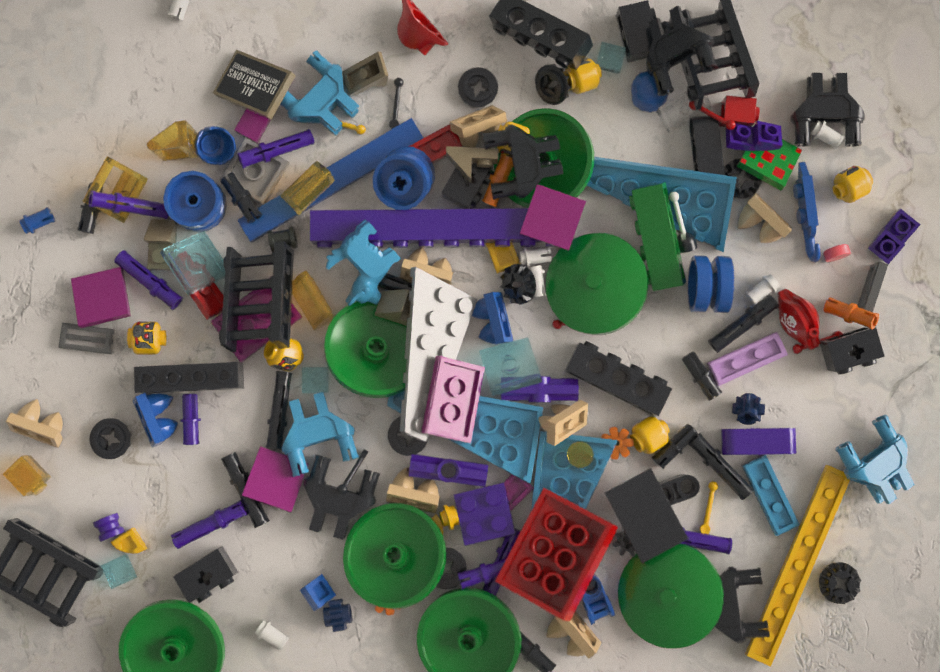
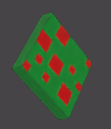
M782 139L783 146L781 149L744 151L737 167L782 191L802 150Z

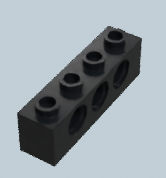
M499 0L489 15L493 29L502 36L507 34L513 37L514 41L523 47L528 45L534 48V51L545 58L549 56L555 59L558 65L566 69L570 67L577 70L593 47L590 34L523 0ZM523 20L520 24H515L517 21ZM538 31H544L540 35H535ZM565 41L563 45L556 46L558 42Z
M585 341L584 344L580 342L577 344L564 370L565 372L655 417L660 415L672 391V388L666 386L668 381L655 375L652 379L644 375V369L634 364L628 367L620 363L622 358L609 352L606 356L598 352V346L588 341ZM592 359H598L602 363V370L599 373H594L590 370L589 363ZM616 370L622 371L625 375V381L621 385L614 383L612 375ZM638 382H644L647 385L648 392L645 396H640L636 393L635 387Z
M226 362L134 367L135 393L244 389L243 363Z

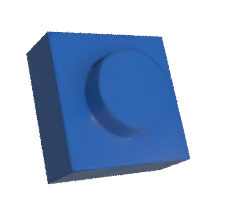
M323 574L300 589L313 611L318 610L336 596Z

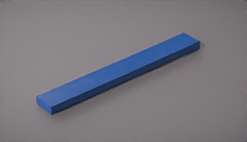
M410 118L260 206L258 209L262 216L258 220L253 212H250L254 217V222L248 223L245 216L238 219V222L252 243L266 235L268 230L278 228L375 171L376 166L392 150L399 147H408L423 139V136L413 119Z

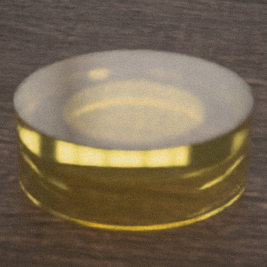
M575 442L568 448L567 458L573 466L583 468L590 465L593 461L594 451L586 442Z

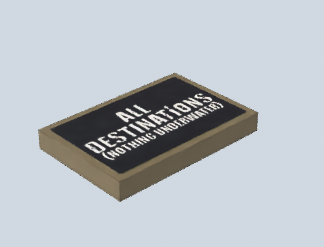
M236 49L213 94L272 120L296 75L287 69Z

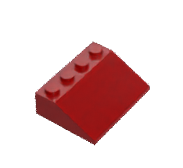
M543 488L495 582L561 620L570 621L618 526Z

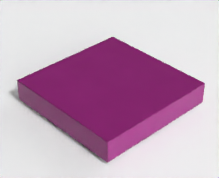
M537 184L520 234L569 251L586 201Z
M121 267L71 279L77 323L80 328L131 316L124 271Z
M260 446L242 496L291 513L305 474H302L300 465H298L300 476L293 477L288 456Z

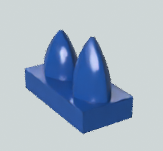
M502 292L484 294V298L477 301L472 317L484 320L489 319L490 323L483 327L478 337L487 343L495 345L513 342Z
M143 393L135 396L133 399V404L152 448L162 444L175 432L178 425L177 421L169 418H155V416L167 409L173 400L172 396L166 394L146 395Z

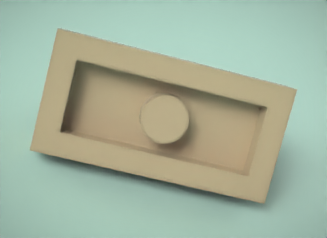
M491 105L450 121L451 131L459 135L463 147L476 148L479 132L489 133L498 131L500 124L507 122L506 112Z
M757 193L748 200L738 220L739 229L750 228L765 220L760 231L761 243H771L782 237L785 238L792 231V227Z
M418 248L412 252L408 259L403 260L400 278L412 282V277H410L411 267H417L451 285L453 272L446 258L440 259L432 266H429L424 248Z
M35 399L23 406L17 414L10 413L6 423L12 432L59 448L63 440L61 435L63 421L59 412L47 416L39 423L40 404L38 399Z
M579 400L571 406L554 404L551 405L555 416L539 417L541 427L547 431V443L556 446L587 425L588 403Z
M406 467L397 474L392 484H389L386 502L408 504L420 510L436 514L440 496L438 487L432 479L425 480L417 490H414L413 477L409 476V468Z
M576 611L570 621H563L555 617L547 630V638H562L568 635L571 637L567 646V655L579 657L586 655L589 659L597 653L602 643Z

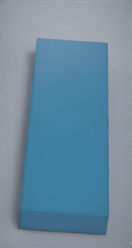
M760 456L741 465L751 487L754 489V494L774 535H781L799 526L800 524L767 456Z

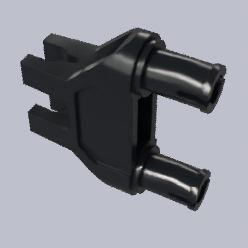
M678 5L669 10L674 29L670 30L668 22L664 21L661 23L659 18L649 22L653 41L647 55L646 68L648 74L654 77L659 96H665L669 92L672 93L674 91L668 73L670 68L695 54L697 55L702 73L711 72V66L713 70L717 68L712 52L713 37L694 29L689 11L687 9L682 11Z
M812 73L811 77L807 78V99L790 116V121L792 124H795L794 146L800 147V144H802V147L811 145L810 124L815 123L817 120L820 122L825 121L826 123L844 124L845 146L850 147L852 144V147L862 145L861 124L865 120V113L857 101L848 93L847 73H836L835 77L831 78V93H823V73Z
M513 124L507 125L505 130L482 133L485 150L508 145V148H511L515 177L510 181L490 183L493 200L516 195V198L519 197V199L525 198L542 178L563 174L562 163H560L559 159L540 162L539 153L560 149L559 139L556 135L535 138Z
M315 454L310 476L304 478L303 482L308 497L315 509L309 530L319 533L322 530L327 513L339 516L333 537L343 540L345 539L351 518L376 503L374 492L380 473L373 472L371 481H369L372 471L364 469L359 491L355 493L347 490L345 494H339L337 491L338 487L328 485L324 481L331 459Z
M731 566L720 575L724 601L720 618L714 627L739 644L745 642L748 638L770 637L767 620L743 623V620H740L736 589L744 585H762L760 567L736 570V568Z

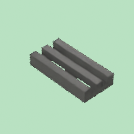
M877 262L870 265L858 302L859 308L873 312L888 264Z
M62 323L58 348L111 355L112 337L115 329L93 326L80 328L78 324ZM74 329L105 333L106 338L67 334V330ZM66 339L104 343L105 346L104 348L66 344Z

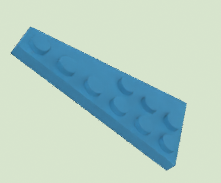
M594 157V168L587 186L605 195H611L623 201V204L631 207L629 196L632 195L631 190L666 182L668 196L671 192L679 194L678 204L686 233H690L695 239L701 242L705 241L715 246V249L724 252L737 177ZM670 201L675 229L679 231L673 202Z
M405 390L388 398L387 406L400 414L402 400L405 398ZM480 396L471 443L448 440L531 484L540 431L539 417L542 416L543 407Z
M540 431L531 511L543 488L587 509L618 440L571 435L556 446L547 443V432Z

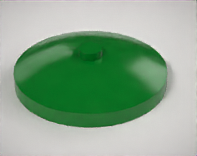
M551 108L531 110L514 119L512 122L528 127L530 135L535 138L549 135L557 136L560 149L539 153L540 162L559 159L560 163H562L563 174L542 178L538 185L577 198L587 186L594 168V148L585 128L571 115ZM498 152V162H499L500 157H501V153ZM514 167L507 181L513 180V177H515ZM536 187L525 198L519 199V197L516 198V195L509 196V198L516 204L529 208Z
M607 233L585 234L572 240L569 251L561 248L554 256L547 271L546 295L551 309L565 325L587 335H606L624 328L640 313L648 294V273L641 256L625 240Z
M356 301L340 310L327 329L324 342V355L327 366L339 384L357 395L368 398H385L399 394L405 390L403 376L407 368V359H405L407 326L375 316L378 304L374 305L371 302L361 304Z
M402 503L380 505L365 513L350 530L343 551L344 571L353 590L365 601L386 609L410 607L426 598L439 583L446 563L445 541L437 524L420 509Z
M680 543L644 563H641L637 554H635V557L629 560L622 571L618 585V601L626 623L635 634L652 645L677 649L699 642L712 631L722 612L724 592L720 576L711 561L697 549Z
M458 588L440 595L426 609L417 629V649L420 659L428 672H512L521 651V632L514 614L498 597L481 589Z
M160 600L145 606L127 623L119 642V661L123 672H221L225 660L224 639L216 622L200 607L182 600Z

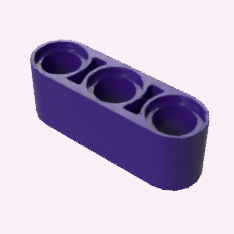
M796 428L721 429L722 455L797 454Z

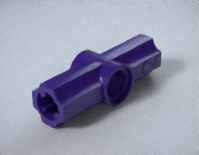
M548 376L501 378V400H528V402L534 403L578 401V379H551Z
M417 454L411 455L409 468L410 477L481 487L486 486L488 464ZM446 463H451L456 468L455 475L450 478L444 477L441 473V468Z

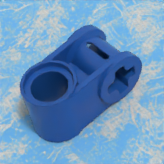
M596 574L592 578L596 582L594 589L585 591L582 597V604L591 625L595 624L596 620L605 616H615L609 597L605 593L603 585Z

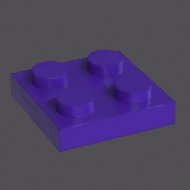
M505 483L454 494L465 546L516 534Z

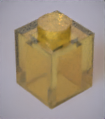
M31 455L21 456L3 473L23 496L33 494L37 496L47 487L46 482L51 478Z

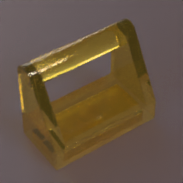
M186 120L176 121L149 140L147 148L162 161L198 157L194 147L197 132Z
M106 156L82 202L89 205L90 192H100L113 166L122 171L111 193L113 195L117 192L121 193L122 196L138 199L148 178ZM107 200V203L126 205V203ZM93 207L122 223H125L129 215L127 212L113 213L109 209Z
M316 161L280 197L300 215L335 179L325 166Z
M308 271L300 273L292 281V294L311 327L316 331L331 322L335 314L312 275Z

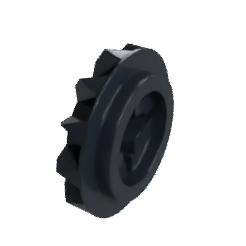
M556 64L541 67L535 77L537 93L543 101L551 105L560 104L568 98V91L571 88L567 82L569 76H565L563 73L564 68H558ZM557 81L558 84L555 87H548L551 82Z
M475 67L467 70L461 76L458 83V92L464 103H467L472 108H483L495 99L498 93V82L494 74L489 70ZM482 79V88L485 91H480L477 97H475L474 89L471 86H476L477 82Z
M734 159L724 167L726 176L735 177V175H739L742 172V169L737 167L740 159ZM744 171L745 177L750 180L743 182L740 187L739 179L737 178L733 197L744 199L754 195L762 181Z
M513 264L505 268L504 274L500 276L502 279L500 288L505 292L503 297L509 298L510 303H517L519 305L529 302L536 292V280L531 270L522 264ZM513 282L524 284L519 288L512 286Z
M401 416L396 418L388 430V441L392 449L405 456L421 452L425 448L428 438L426 442L412 438L409 447H407L406 439L397 436V433H401Z
M107 418L99 421L92 428L89 441L96 455L104 459H116L124 455L131 446L130 440L132 435L127 425L119 419ZM112 431H114V437L120 443H111L109 446L108 440L102 437V435H111Z
M446 548V564L454 560L451 566L454 576L447 572L443 573L436 587L452 589L464 580H459L457 573L467 571L466 561L457 550Z
M835 562L826 566L821 572L819 587L827 600L837 604H845L855 600V596L861 591L860 582L862 580L857 570L843 562ZM834 575L840 579L847 578L844 583L847 591L841 588L835 589L838 583Z

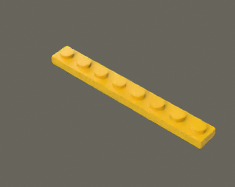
M825 465L759 621H768L770 637L751 638L745 652L746 656L770 667L850 482L843 471L830 465Z

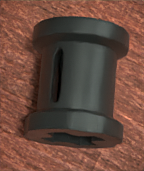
M294 226L289 227L287 230L276 232L268 230V240L272 252H274L275 242L284 241L293 249L298 247Z

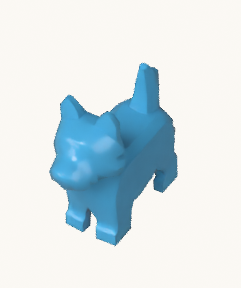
M365 219L356 226L354 232L345 237L340 248L332 250V255L326 257L328 259L326 269L328 270L346 258L359 271V275L353 282L351 291L345 300L349 306L355 301L361 304L371 302L377 305L381 298V293L377 287L378 284L382 281L390 267L401 259L390 247L381 252L375 245L369 243L368 236L375 234L377 231Z

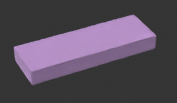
M775 332L706 364L711 371L715 383L720 386L788 354L778 332Z

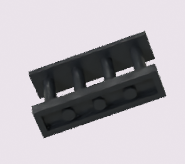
M720 0L718 10L714 14L692 18L691 20L694 29L712 24L721 25L722 35L713 37L714 44L712 47L728 46L730 54L727 57L715 59L717 63L715 70L731 66L736 69L737 76L733 79L701 86L697 74L702 73L699 63L693 64L691 57L681 62L688 84V99L690 102H694L696 110L701 109L704 96L736 88L743 90L745 99L755 97L760 84L731 0ZM671 16L668 21L670 30L674 29Z
M284 241L274 243V252L271 255L242 257L233 247H227L226 256L223 260L225 282L222 329L219 331V341L221 346L230 352H236L237 341L269 338L270 342L280 349L290 348L294 250ZM273 265V276L270 279L241 281V268ZM272 289V300L269 303L239 306L240 292ZM271 314V324L268 328L238 330V316Z
M19 518L8 520L3 529L10 533V540L0 555V589L50 618L49 621L56 626L67 627L73 624L77 618L70 615L69 611L86 581L100 578L106 568ZM26 542L32 546L31 549L33 551L17 579L13 582L1 574L19 543ZM47 554L54 558L53 562L55 564L36 595L25 589L24 586L42 555L45 556ZM70 567L77 571V578L58 608L46 601L64 568Z

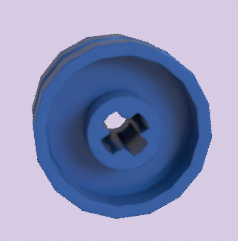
M399 147L392 150L376 166L372 177L373 189L377 197L386 206L395 210L411 209L416 207L432 189L435 181V168L431 159L423 151L414 147Z
M197 171L182 172L173 177L165 188L163 196L165 210L171 219L187 230L194 232L209 231L216 227L225 216L227 208L226 196L221 187L204 173Z
M692 256L688 271L687 290L688 304L691 312H706L709 305L714 313L730 312L734 296V266L730 256H716L712 263L707 256Z

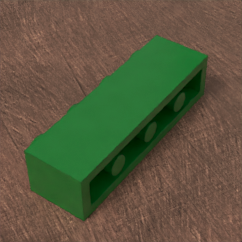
M666 182L631 190L632 195L629 196L632 211L636 210L638 220L635 221V230L637 235H641L643 245L640 246L642 260L647 261L649 285H652L653 291L683 286L686 283V277Z

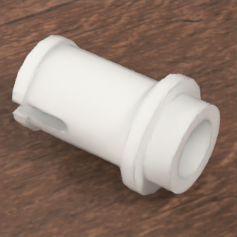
M173 0L168 15L171 17L175 16V19L183 21L190 0Z
M817 120L810 130L814 140L818 138L833 149H837L844 139L843 134L828 127L825 121L820 122Z
M550 247L531 250L523 248V251H519L520 264L529 267V265L551 263V256L541 257L543 254L551 253Z
M541 265L528 267L536 280L534 297L546 296L543 278L545 270H542Z
M771 274L767 277L764 275L762 281L745 292L753 304L757 305L758 302L772 291L774 293L777 292L776 288L780 285Z
M263 620L255 631V634L258 635L257 639L260 640L262 638L278 649V651H281L289 636H286L270 625V621L267 623Z

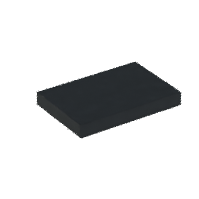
M651 468L604 492L641 563L689 539Z

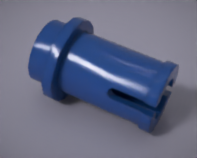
M49 207L29 216L23 215V219H20L19 222L26 234L29 232L33 234L36 229L55 222Z

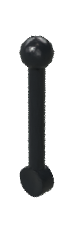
M402 78L394 80L396 90L393 117L389 122L391 129L399 125L397 118L400 90L404 84Z
M363 450L344 483L338 486L337 491L339 494L347 492L348 484L369 451Z

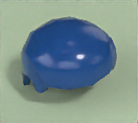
M647 71L640 72L632 81V103L641 111L654 112L660 110L666 103L668 95L659 96L657 94L654 77L648 74Z
M218 126L204 127V129H201L196 134L194 141L197 156L208 164L224 165L233 158L236 150L233 136L227 130Z

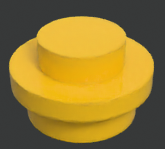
M446 504L442 506L443 511L439 512L443 527L448 526L449 530H453L454 526L459 525L458 514L454 505L448 506Z

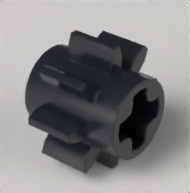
M622 527L623 531L615 533L617 541L612 543V546L621 547L619 551L621 556L627 551L632 557H635V550L632 545L627 544L624 547L625 542L622 540L627 535Z

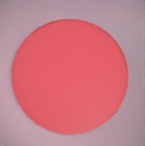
M846 244L829 248L823 253L826 262L840 260L851 254L849 246Z

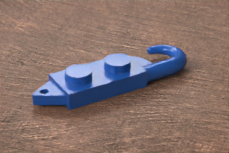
M799 162L798 179L793 186L794 198L798 199L799 205L796 217L804 233L807 256L811 262H818L820 259V245L818 243L815 244V234L819 223L813 177L809 175L806 163Z

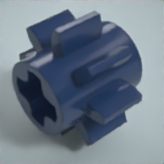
M745 393L740 397H736V403L732 405V414H737L736 420L740 423L752 425L757 421L760 422L761 415H765V404H760L761 398L755 394Z
M343 599L330 600L328 602L329 607L323 608L324 624L326 627L332 626L333 632L344 631L347 629V624L353 622L351 606L349 603L343 604Z

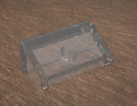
M687 91L660 106L656 111L668 133L689 122L690 117H696L703 113L699 110L690 109ZM706 95L704 96L702 106L709 110L712 108V105Z

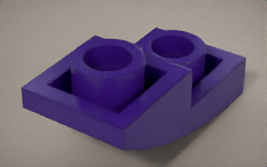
M757 121L753 127L735 123L736 127L733 130L725 128L726 148L768 151L781 149L783 146L780 125Z
M899 208L878 233L868 249L889 265L905 246L904 243L921 224Z

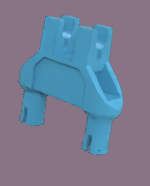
M316 50L313 52L314 57L310 55L307 59V64L322 75V79L302 99L297 100L287 91L280 105L288 111V117L292 121L321 123L336 136L343 129L341 127L342 122L331 112L338 106L353 119L359 113V105L344 92L341 66L338 64L332 65Z
M323 392L313 394L319 414L312 417L304 418L299 399L289 401L294 423L281 450L282 453L288 455L293 477L300 476L298 465H300L302 474L309 473L303 454L305 447L332 439L338 440L343 462L350 461L347 450H350L352 460L359 458L353 440L355 428L329 412Z
M881 415L872 421V424L882 438L881 445L861 460L858 458L850 441L844 442L835 448L846 467L844 469L846 478L867 486L877 504H881L883 501L886 504H891L897 499L893 489L899 490L903 488L904 490H909L915 485L906 468L908 454L906 440L903 435L896 433L887 415Z

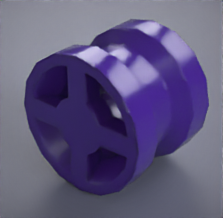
M118 513L93 522L94 528H97L100 533L98 536L100 542L125 532L124 528L119 525Z

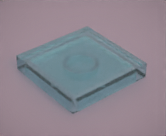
M205 231L168 246L160 252L187 295L225 278L223 258Z
M528 337L479 351L492 396L542 382Z

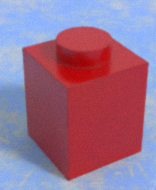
M726 95L721 102L720 116L728 121L733 120L738 124L753 126L758 121L760 108L756 107L757 98L745 99V97ZM719 122V126L726 127V125Z

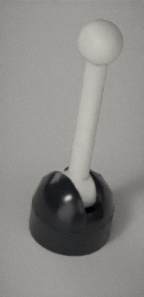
M671 192L669 200L673 202L681 232L677 237L680 253H687L697 249L698 246L694 236L685 231L678 204L679 194Z

